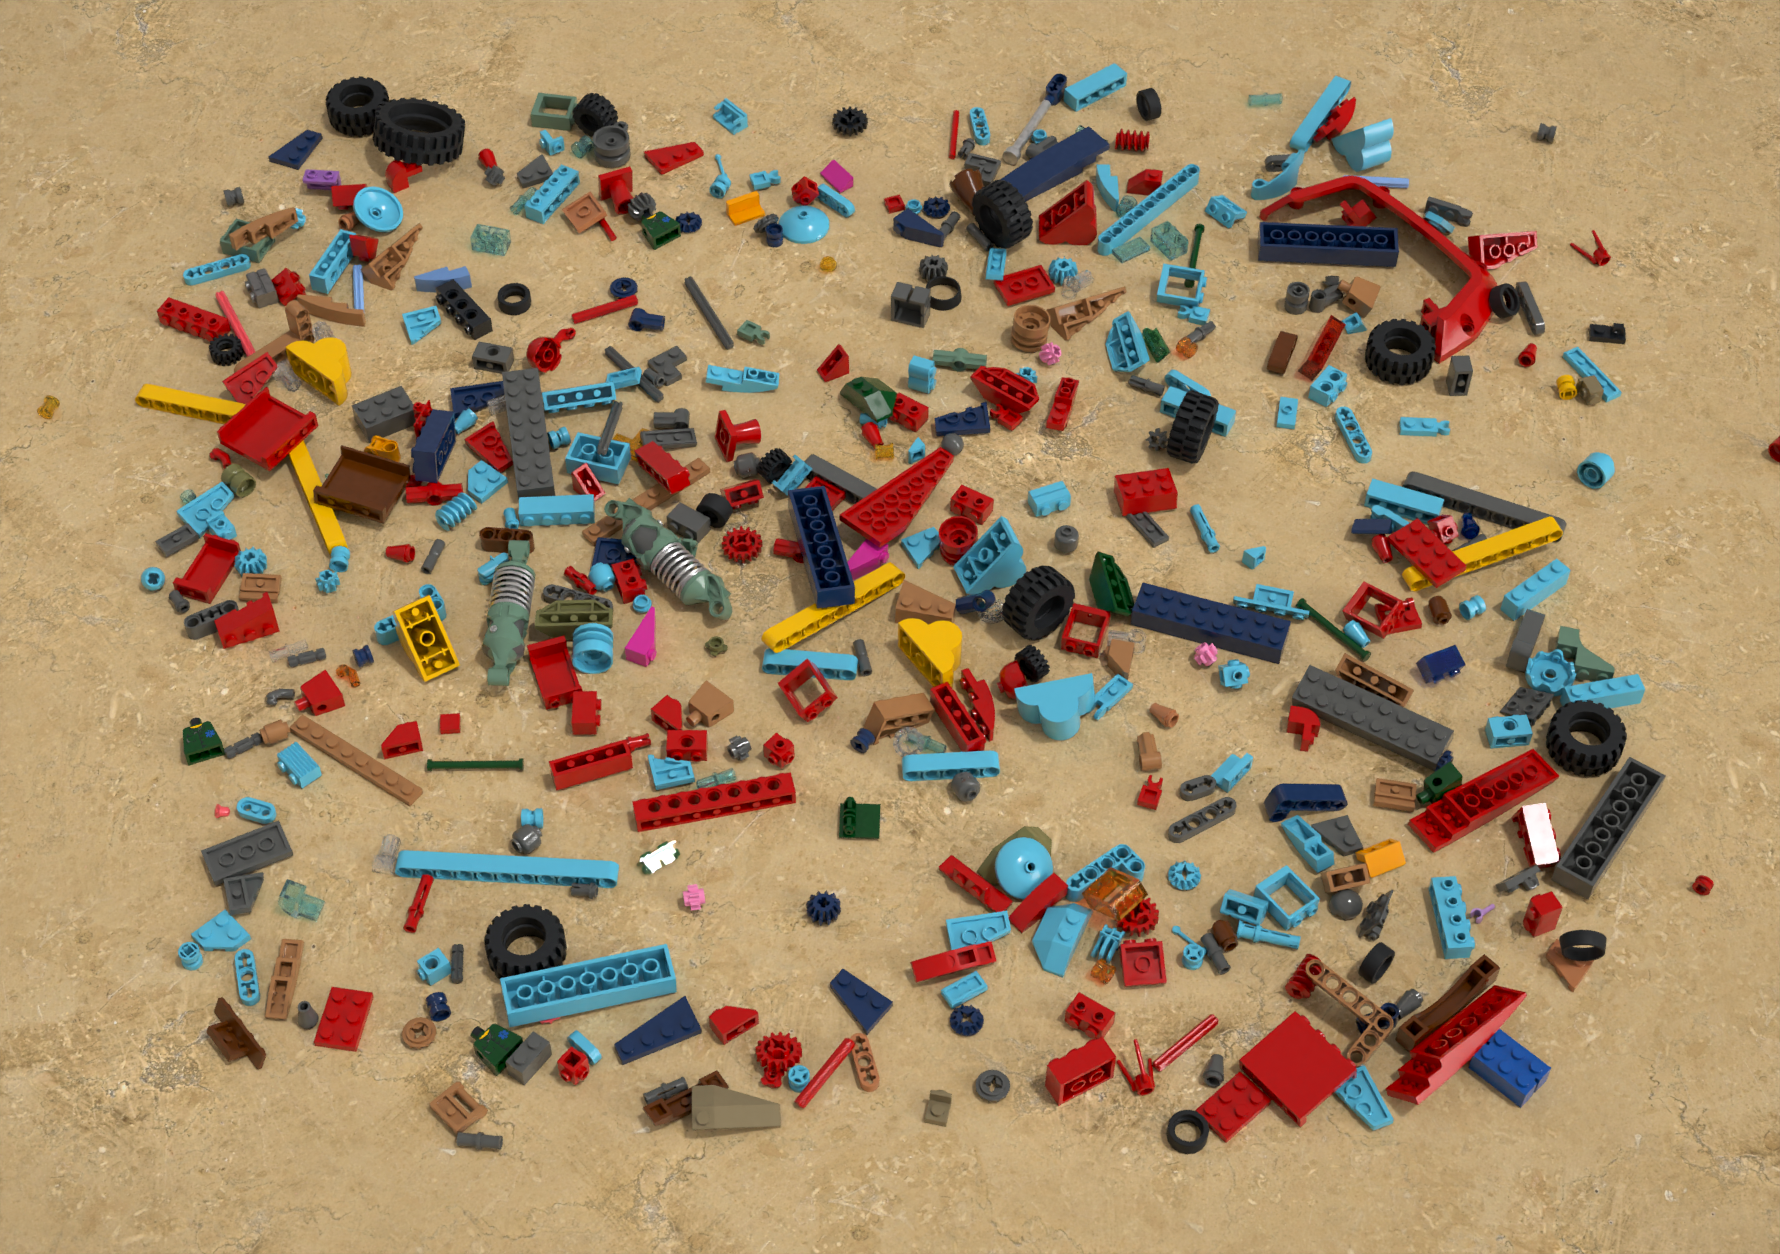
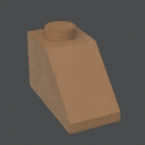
M1112 639L1111 645L1106 646L1105 657L1108 658L1107 666L1115 675L1119 674L1128 680L1135 643Z

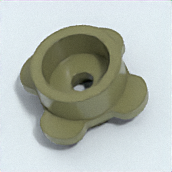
M718 636L710 638L705 643V647L710 650L712 656H717L722 651L725 652L728 649L723 639Z

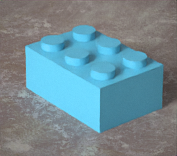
M578 432L565 457L567 473L571 474L582 464L587 463L597 480L619 485L631 459L630 444L611 440L607 454L599 455L597 447L601 437Z

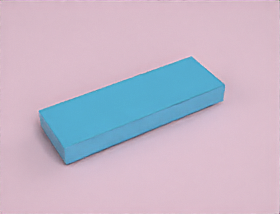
M990 248L986 279L1003 280L1007 249Z

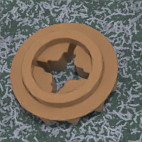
M424 1017L410 1020L402 1030L404 1043L409 1045L410 1048L416 1047L419 1050L421 1047H428L432 1041H435L437 1034L435 1024L430 1019ZM421 1030H423L424 1036L420 1035L418 1038H416L415 1033H420Z

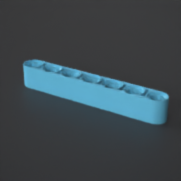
M1335 76L1292 136L1290 141L1291 148L1304 150L1305 153L1315 141L1313 137L1318 134L1316 130L1326 125L1325 123L1328 122L1327 118L1332 115L1330 111L1339 106L1347 95L1351 86L1350 80Z

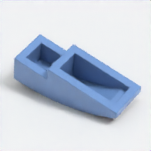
M466 266L451 271L447 267L414 276L416 290L421 292L436 293V287L452 279L463 290L472 287L470 274Z

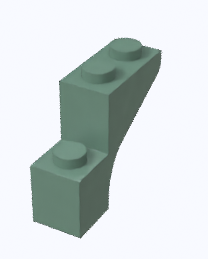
M1560 626L1555 649L1561 650L1564 658L1574 659L1575 673H1577L1575 678L1590 681L1612 679L1615 668L1582 645L1579 637L1580 629Z

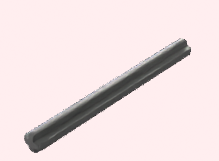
M693 277L685 278L686 287L725 349L733 348V340Z
M615 401L612 405L597 447L599 455L607 454L623 409L621 401Z

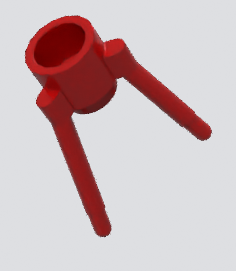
M1592 230V234L1599 248L1594 251V257L1574 243H1570L1574 249L1590 259L1593 264L1598 263L1600 266H1603L1611 260V256L1603 247L1595 230Z
M1134 1039L1141 1074H1138L1135 1077L1136 1080L1133 1081L1119 1059L1116 1062L1130 1083L1132 1092L1137 1091L1138 1095L1141 1096L1148 1095L1156 1087L1153 1079L1152 1059L1148 1058L1147 1074L1138 1040Z

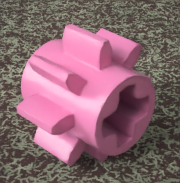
M1053 342L1041 346L1042 351H1040L1039 356L1042 362L1051 365L1060 361L1058 357L1061 356V349L1058 345H1053Z
M1204 642L1194 650L1196 652L1194 659L1199 665L1204 663L1205 666H1209L1217 660L1216 654H1218V650L1213 643L1208 646Z
M697 884L687 885L688 891H683L685 907L690 906L691 911L701 909L700 904H705L704 889H698Z

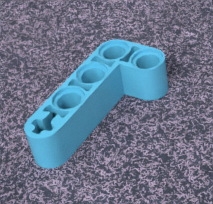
M423 585L419 589L420 598L430 595L439 618L443 621L447 614L442 597L433 585ZM393 615L378 621L374 626L377 641L381 645H389L399 640L395 629L397 625Z
M1119 844L1070 876L1066 881L1068 893L1065 897L1071 902H1078L1119 874L1129 883L1139 884L1144 878L1145 863L1129 846Z

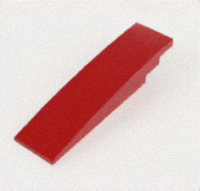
M1531 749L1445 793L1441 800L1427 806L1425 812L1411 818L1408 825L1434 853L1512 809L1557 780L1559 775L1534 749Z
M1497 985L1491 987L1409 1051L1412 1059L1398 1069L1400 1077L1385 1088L1387 1095L1419 1105L1483 1047L1526 998V992Z

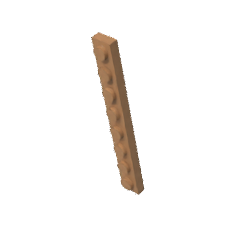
M700 458L684 466L690 473L688 478L691 485L710 473V467ZM657 483L632 500L651 511L681 491L670 494L663 486ZM607 515L583 530L582 535L593 546H596L598 537L608 538L623 529V520H616Z
M302 714L289 727L291 733L408 806H411L423 794L421 787Z

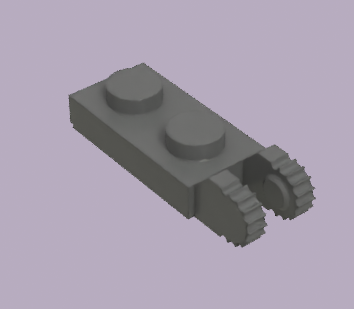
M1428 197L1424 213L1430 211L1444 219L1457 222L1458 225L1463 227L1470 225V218L1473 215L1468 209L1433 197Z

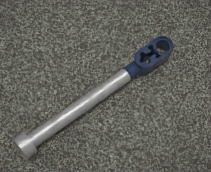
M1055 74L1046 86L1044 100L1014 144L1007 147L1002 157L1006 163L1015 165L1021 157L1020 151L1049 108L1059 104L1063 98L1064 89L1067 88V77L1064 74Z

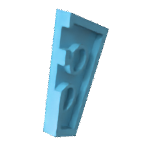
M1430 211L1423 217L1424 220L1443 233L1447 231L1452 233L1455 229L1444 218Z
M220 482L176 511L177 515L185 524L188 523L195 530L200 539L208 530L206 519L223 511L234 498V494L223 482Z
M1007 911L946 920L951 950L989 941L993 942L1011 933Z
M1363 1065L1356 1068L1357 1078L1353 1079L1351 1077L1334 1093L1373 1131L1393 1124L1394 1119L1366 1066Z

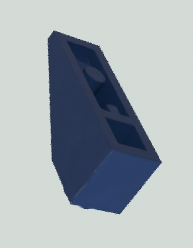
M909 208L893 218V230L903 238L940 248L944 246V233Z

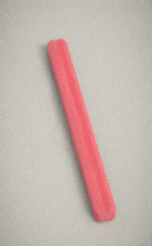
M216 292V299L226 318H228L229 324L235 335L240 339L246 356H250L256 351L225 292Z

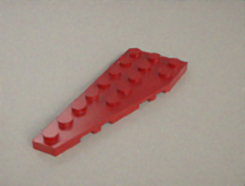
M942 447L938 448L839 514V520L881 548L908 528L953 463L954 455Z

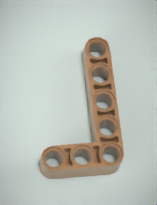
M296 300L290 301L285 307L290 330L236 364L234 373L266 352L280 366L288 360L285 348L287 345L296 341L313 343L315 337L309 311Z
M1317 959L1310 960L1306 965L1307 977L1368 1026L1347 1053V1058L1351 1059L1350 1057L1353 1053H1360L1363 1056V1060L1355 1063L1357 1068L1365 1065L1392 1032L1393 1019L1322 961ZM1312 966H1318L1322 971L1319 975H1312L1309 970ZM1330 979H1335L1339 985L1335 989H1330L1326 983ZM1346 993H1353L1356 998L1353 1002H1346L1343 997ZM1369 1006L1373 1012L1369 1016H1364L1360 1012L1361 1008ZM1380 1020H1387L1390 1026L1388 1029L1382 1030L1377 1024ZM1372 1036L1377 1042L1374 1046H1367L1364 1043V1039Z

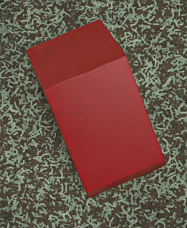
M840 344L835 347L817 369L825 382L849 374V355Z
M587 463L582 464L571 472L573 490L579 495L594 494L595 502L606 494Z

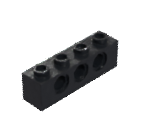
M454 279L436 287V301L439 305L444 306L448 315L454 317L456 323L464 328L467 335H471L476 340L493 331L491 318Z

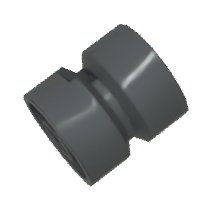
M1292 282L1288 285L1284 304L1285 310L1288 313L1300 315L1306 311L1310 292L1307 284Z

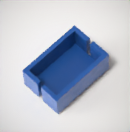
M1500 1028L1472 1057L1469 1069L1520 1108L1547 1081L1551 1070L1550 1066Z

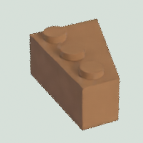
M903 580L895 608V623L909 618L920 619L928 625L936 621L954 623L956 604Z
M924 693L878 700L873 703L863 728L869 730L874 735L875 742L873 745L879 743V739L887 736L891 739L896 736V732L904 729L908 732L929 723L935 709Z

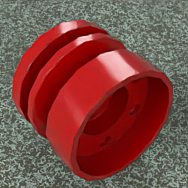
M953 516L946 519L939 528L940 554L949 565L954 566L978 541V528L975 522L967 517Z

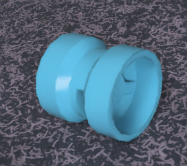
M718 175L709 188L710 193L716 198H723L731 186L730 179L725 175Z
M565 426L559 428L558 431L547 432L549 443L553 449L559 448L562 444L567 445L571 443L570 435Z
M336 546L331 551L332 558L330 559L329 567L335 572H345L349 565L350 551L346 547Z
M1475 595L1469 601L1461 602L1459 610L1461 615L1466 620L1475 617V614L1480 615L1484 613L1486 605L1479 595Z
M536 808L534 811L522 809L521 825L530 824L534 827L543 828V809Z
M186 942L179 947L178 955L183 967L190 971L200 968L203 963V957L199 946L194 942Z

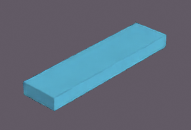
M1579 347L1563 353L1562 357L1582 378L1592 375L1596 376L1604 389L1602 399L1605 402L1621 396L1622 392Z

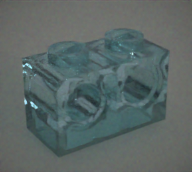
M1169 221L1151 228L1150 241L1170 261L1187 253L1189 240Z
M477 224L470 237L472 250L505 256L511 244L510 230Z

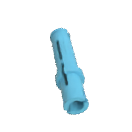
M1199 504L1193 505L1190 508V512L1201 532V539L1205 541L1209 552H1217L1220 549V545L1215 538V531L1211 529Z

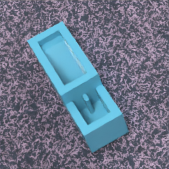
M1097 164L1096 183L1099 192L1108 206L1114 212H1118V177L1111 176L1110 164Z
M1299 815L1281 823L1283 830L1294 847L1317 873L1334 865L1333 851L1321 841V835Z

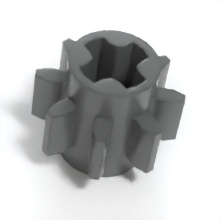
M493 165L492 168L488 166L484 172L487 175L485 180L494 186L497 183L502 184L505 176H503L504 171L496 165Z
M1156 428L1155 432L1149 431L1150 436L1146 439V441H1149V448L1155 447L1156 451H1160V446L1167 448L1166 442L1169 439L1166 436L1167 431L1160 432V428Z
M736 735L729 739L731 744L727 746V750L733 759L737 758L742 761L749 757L748 752L752 748L746 737L741 738V736Z

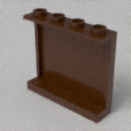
M341 445L340 458L321 487L316 485L313 490L314 503L384 524L411 479L410 465Z

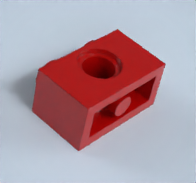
M667 730V758H673L677 761H707V730Z

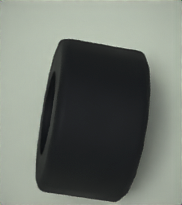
M708 493L705 494L696 511L710 518L711 527L721 528L724 527L732 515L733 508L721 495Z

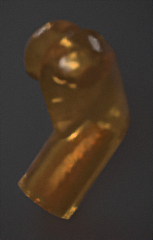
M346 664L339 665V668L336 669L337 676L342 678L346 675L349 678L351 687L356 688L360 686L361 683L355 669Z

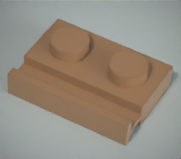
M243 573L239 595L240 601L252 600L255 602L263 597V593L268 592L271 603H278L282 582L281 575Z
M1376 778L1373 806L1414 812L1417 784Z

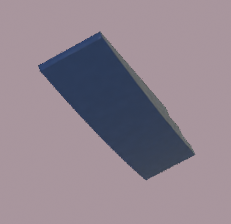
M1089 126L1033 157L1000 180L1009 182L1013 187H1016L1026 202L1081 174L1083 167L1095 162L1096 156L1109 150L1110 144Z

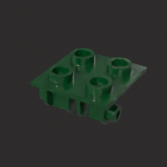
M847 797L844 803H840L839 838L879 839L881 804H856L853 797Z

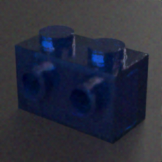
M1456 645L1423 656L1416 663L1426 684L1432 681L1434 684L1439 683L1446 676H1450V678L1455 677L1466 666Z

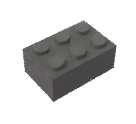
M402 386L352 405L354 419L369 443H371V439L375 435L384 438L409 428L416 422L413 410L414 404Z

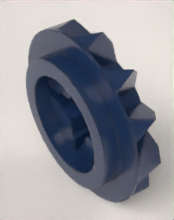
M929 197L927 201H924L923 210L928 216L943 217L949 213L950 204L943 197Z
M694 212L680 213L676 217V221L680 223L681 232H695L702 226L700 215Z
M618 278L610 285V293L613 294L614 298L619 297L622 299L635 295L638 291L637 283L631 278Z
M1446 750L1442 754L1435 772L1448 762H1453L1452 751Z
M962 1004L961 1007L955 1008L952 1014H950V1025L960 1035H974L983 1027V1015L979 1008H974L972 1004L970 1006ZM963 1016L966 1018L971 1016V1022H963Z

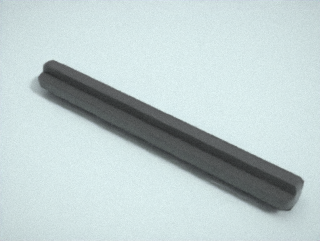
M612 346L605 348V355L621 370L635 368ZM641 374L640 384L638 385L656 402L663 400V393Z

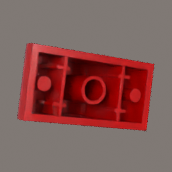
M1088 180L1084 181L1039 215V240L1045 244L1057 245L1066 241L1071 245L1084 246L1092 243L1097 237V210L1094 203V187Z

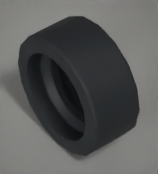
M1153 88L1138 91L1136 103L1141 117L1145 121L1159 118L1162 108L1157 92Z
M506 284L497 293L499 308L505 314L520 315L529 310L531 306L530 291L523 284ZM514 295L524 297V299L516 303L505 301V299Z
M1505 283L1491 289L1489 301L1492 311L1496 316L1507 318L1518 313L1520 300L1516 289L1511 284Z
M1382 942L1376 944L1363 960L1358 971L1359 975L1371 984L1376 983L1392 963L1395 951Z
M1181 1110L1169 1119L1166 1133L1167 1140L1171 1147L1179 1153L1195 1154L1206 1145L1209 1126L1204 1116L1192 1110ZM1180 1123H1192L1200 1129L1201 1135L1195 1141H1184L1175 1134L1176 1126Z

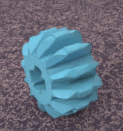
M1057 257V260H1052L1048 269L1050 280H1054V283H1061V286L1063 283L1069 285L1070 282H1074L1078 275L1076 262H1073L1071 258L1066 259L1064 257L1061 259Z
M253 546L248 550L245 547V551H239V554L235 556V568L241 576H243V573L263 574V571L267 569V557L261 549L256 550Z

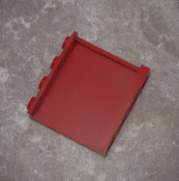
M265 387L238 413L233 415L228 422L221 426L217 434L220 444L262 468L271 471L318 427V421L315 413L309 411L305 415L272 397L269 388Z
M1296 1011L1239 1059L1240 1069L1300 1128L1307 1122V1116L1351 1077L1353 1079L1357 1078L1355 1063L1349 1058L1346 1059L1335 1044H1330L1319 1029L1315 1030L1310 1025V1021L1304 1015L1300 1016Z

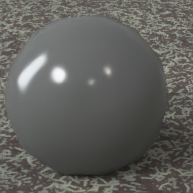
M950 433L943 437L941 447L956 456L962 452L964 442L958 434Z

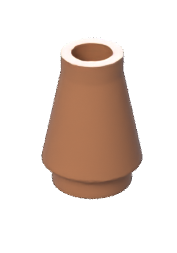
M355 212L341 215L338 220L340 228L346 231H350L360 222Z
M1153 703L1149 709V712L1165 727L1171 728L1178 722L1179 714L1174 709L1157 703Z

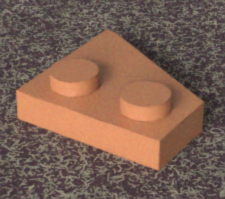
M1556 939L1546 954L1548 962L1555 967L1560 978L1563 977L1569 984L1568 988L1572 992L1575 991L1594 960L1575 961L1565 958L1561 952L1559 939Z

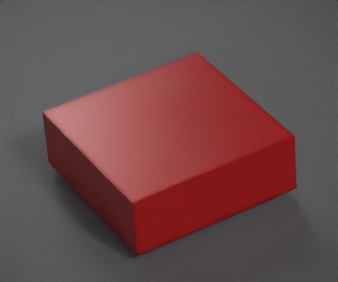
M900 195L884 198V204L889 214L905 210V204Z
M460 713L440 714L441 734L461 733Z

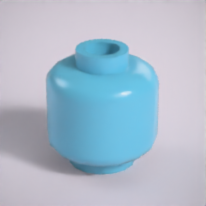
M597 563L590 568L588 577L596 585L595 589L606 592L614 587L613 584L616 581V576L610 565Z

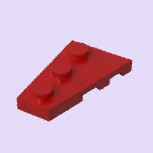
M696 142L644 151V157L661 175L704 156V151Z
M266 352L224 379L222 383L236 402L247 404L263 388L277 370L278 365L269 353Z

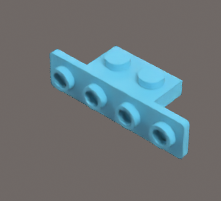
M1256 584L1253 600L1237 596L1233 598V604L1243 609L1253 607L1258 612H1266L1268 610L1273 611L1278 616H1285V614L1293 615V618L1298 620H1304V618L1309 616V611L1291 607L1294 591Z

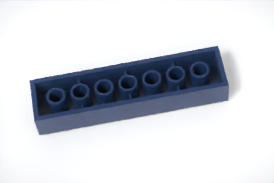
M1275 222L1259 223L1258 261L1396 267L1399 255L1397 228Z
M825 486L788 490V509L817 609L855 604V585Z
M1144 582L1141 585L1131 616V625L1201 644L1206 642L1208 646L1213 643L1216 648L1276 664L1280 663L1291 621Z

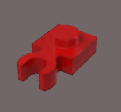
M996 404L995 410L997 411L990 409V416L998 418V423L1010 431H1013L1023 421L1022 415L1010 408L1004 410L1000 404Z
M1149 775L1147 786H1142L1137 805L1157 810L1162 795L1163 778L1160 777L1159 782L1154 783L1152 782L1153 775Z

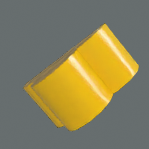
M328 337L320 339L314 344L308 341H296L285 347L292 373L338 406L346 401L348 397L346 383L350 380L352 372L346 345L342 340Z
M430 595L392 611L400 643L423 681L426 682L460 666Z
M909 618L898 622V647L933 687L948 681L951 688H953L954 671L961 664L962 632L960 628L949 621H936L928 625L920 619Z

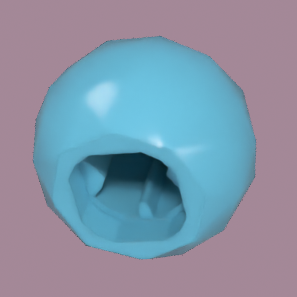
M157 567L146 568L142 572L141 583L146 589L156 591L164 586L165 574Z

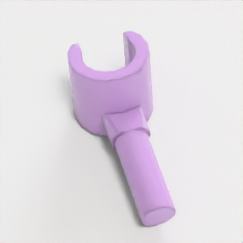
M1491 904L1482 910L1474 908L1471 911L1470 917L1474 915L1480 916L1476 919V923L1479 924L1482 922L1483 916L1493 910L1495 905Z

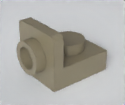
M944 1090L930 1091L925 1123L946 1127L952 1103V1094Z

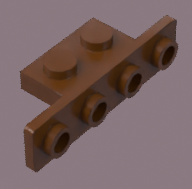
M223 997L218 998L214 1013L221 1022L208 1026L207 1034L228 1062L247 1056L257 1070L261 1069L266 1058L265 1050L258 1044L253 1034L248 1031L243 1021L235 1014L231 1005Z

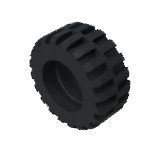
M359 76V78L350 77L348 80L344 79L341 80V83H336L329 90L325 103L330 124L335 130L340 131L344 135L363 137V135L367 134L368 136L373 133L377 107L379 105L382 106L384 102L389 103L390 101L388 91L384 85L377 80L374 81L372 78Z
M995 180L978 190L972 199V211L975 214L976 222L979 224L978 227L983 231L984 235L995 246L1007 249L1029 237L1033 228V219L1022 194L1011 183L1004 180Z
M1406 319L1384 321L1381 325L1378 324L1369 334L1365 351V362L1368 369L1372 370V374L1376 377L1378 376L1382 381L1386 380L1389 384L1393 385L1394 383L1399 385H1405V383H1408V385L1413 384L1415 381L1422 380L1431 370L1436 350L1435 340L1431 333L1425 330L1424 326L1421 324L1417 325L1412 320L1411 322L1406 321ZM1390 349H1402L1411 354L1400 355L1393 353Z
M1193 390L1186 393L1170 431L1167 445V453L1170 457L1191 464L1198 463L1208 444L1219 406L1216 398Z
M1044 565L1034 567L1030 572L1024 573V576L1019 578L1016 584L1010 588V592L1006 595L1005 603L1002 606V615L1006 624L1027 640H1039L1043 636H1048L1051 631H1055L1058 628L1057 626L1063 623L1064 618L1070 613V608L1074 604L1075 590L1072 583L1053 567Z
M1576 700L1575 703L1569 702L1560 707L1553 715L1546 735V747L1549 749L1550 757L1555 758L1554 762L1558 766L1562 765L1565 771L1568 772L1570 770L1578 776L1584 774V777H1591L1592 774L1598 776L1602 775L1603 772H1609L1619 762L1626 744V727L1623 722L1621 723L1622 719L1618 714L1615 715L1614 710L1611 708L1607 709L1604 707V704H1596L1591 700L1586 702ZM1575 731L1591 733L1602 744H1583L1577 741L1571 733Z
M523 904V907L513 906L509 911L507 909L500 913L501 916H496L492 920V925L488 926L487 934L484 937L489 967L499 979L562 966V961L566 959L567 946L563 926L560 924L559 918L556 915H552V911L546 908L542 910V906L535 905L530 907V904ZM524 936H535L544 941V944L537 951L527 955H517L507 950L514 940Z

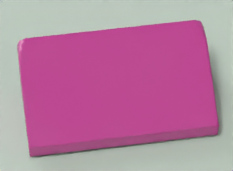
M832 160L820 173L839 193L853 187V176L835 160Z

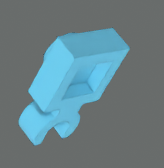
M773 170L769 174L766 171L749 174L754 190L770 187V183L778 184L781 182L778 170Z
M1180 305L1177 317L1180 319L1189 318L1190 323L1205 325L1210 315V309L1194 305L1191 309L1186 305Z

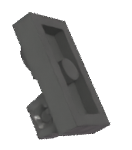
M1538 865L1527 867L1497 883L1496 887L1499 892L1507 890L1508 893L1517 890L1520 883H1522L1526 891L1534 889L1540 885L1536 873L1540 872Z

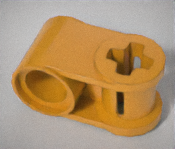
M375 435L372 437L370 445L364 449L366 453L396 462L401 460L398 443L394 440Z

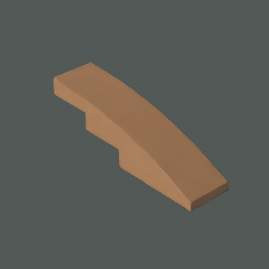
M292 207L269 214L229 234L232 248L237 251L248 242L255 245L267 236L273 239L298 222L296 209Z
M297 295L298 302L313 316L341 324L365 327L366 319L363 309H349L348 303L333 302L332 297Z
M282 939L280 954L276 959L274 976H271L265 1018L287 1020L297 984L304 947L303 940Z

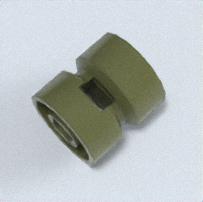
M238 464L229 465L221 475V481L239 497H247L256 487V480Z

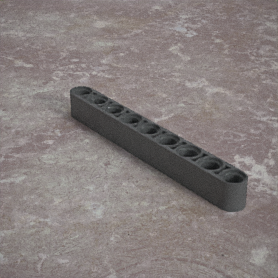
M1415 471L1408 473L1402 486L1444 499L1443 507L1511 529L1519 528L1546 517H1553L1562 529L1563 534L1567 523L1562 518ZM1562 536L1558 540L1553 542H1559L1562 539Z

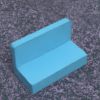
M1246 753L1240 759L1236 755L1231 754L1211 775L1216 780V786L1228 793L1252 768L1253 756Z

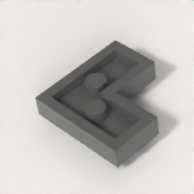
M969 153L964 163L965 169L972 168L973 171H976V169L980 171L984 186L994 181L1001 167V160Z
M675 346L647 360L653 371L664 375V384L669 386L682 379V374L676 366L686 362L687 356L678 346Z

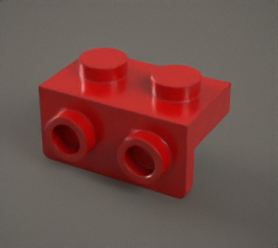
M285 268L271 280L281 303L285 306L294 300L297 295H306V289L300 283V276L295 271L292 272Z

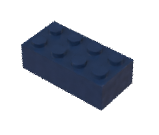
M433 409L430 416H427L426 424L421 429V435L417 437L416 445L411 449V458H414L412 472L415 473L416 481L438 482L456 443L454 411Z

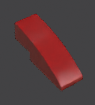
M1053 873L1020 903L1009 916V922L1021 933L1025 932L1043 918L1048 907H1052L1067 895L1068 885L1057 874Z

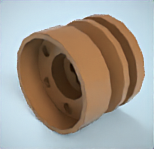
M1025 305L1018 308L1013 318L1012 344L1025 352L1041 350V346L1047 343L1050 327L1049 313L1036 305Z

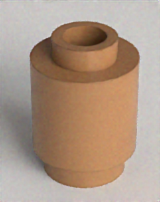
M280 719L263 726L259 732L264 744H273L288 738L290 729L287 722H282Z

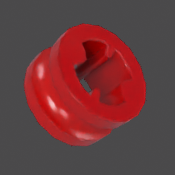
M1699 875L1696 877L1692 888L1700 895H1708L1714 883L1709 877Z

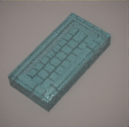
M1138 237L1112 249V254L1121 263H1124L1150 251V246L1141 237Z

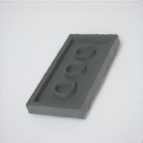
M279 820L201 850L215 886L224 883V878L242 876L293 856L292 849Z

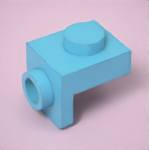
M546 130L540 131V146L542 149L545 148L550 156L565 150L562 136L553 139Z

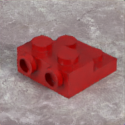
M1156 938L1144 939V942L1136 943V940H1125L1123 944H1120L1119 954L1124 987L1167 983L1162 941H1157Z

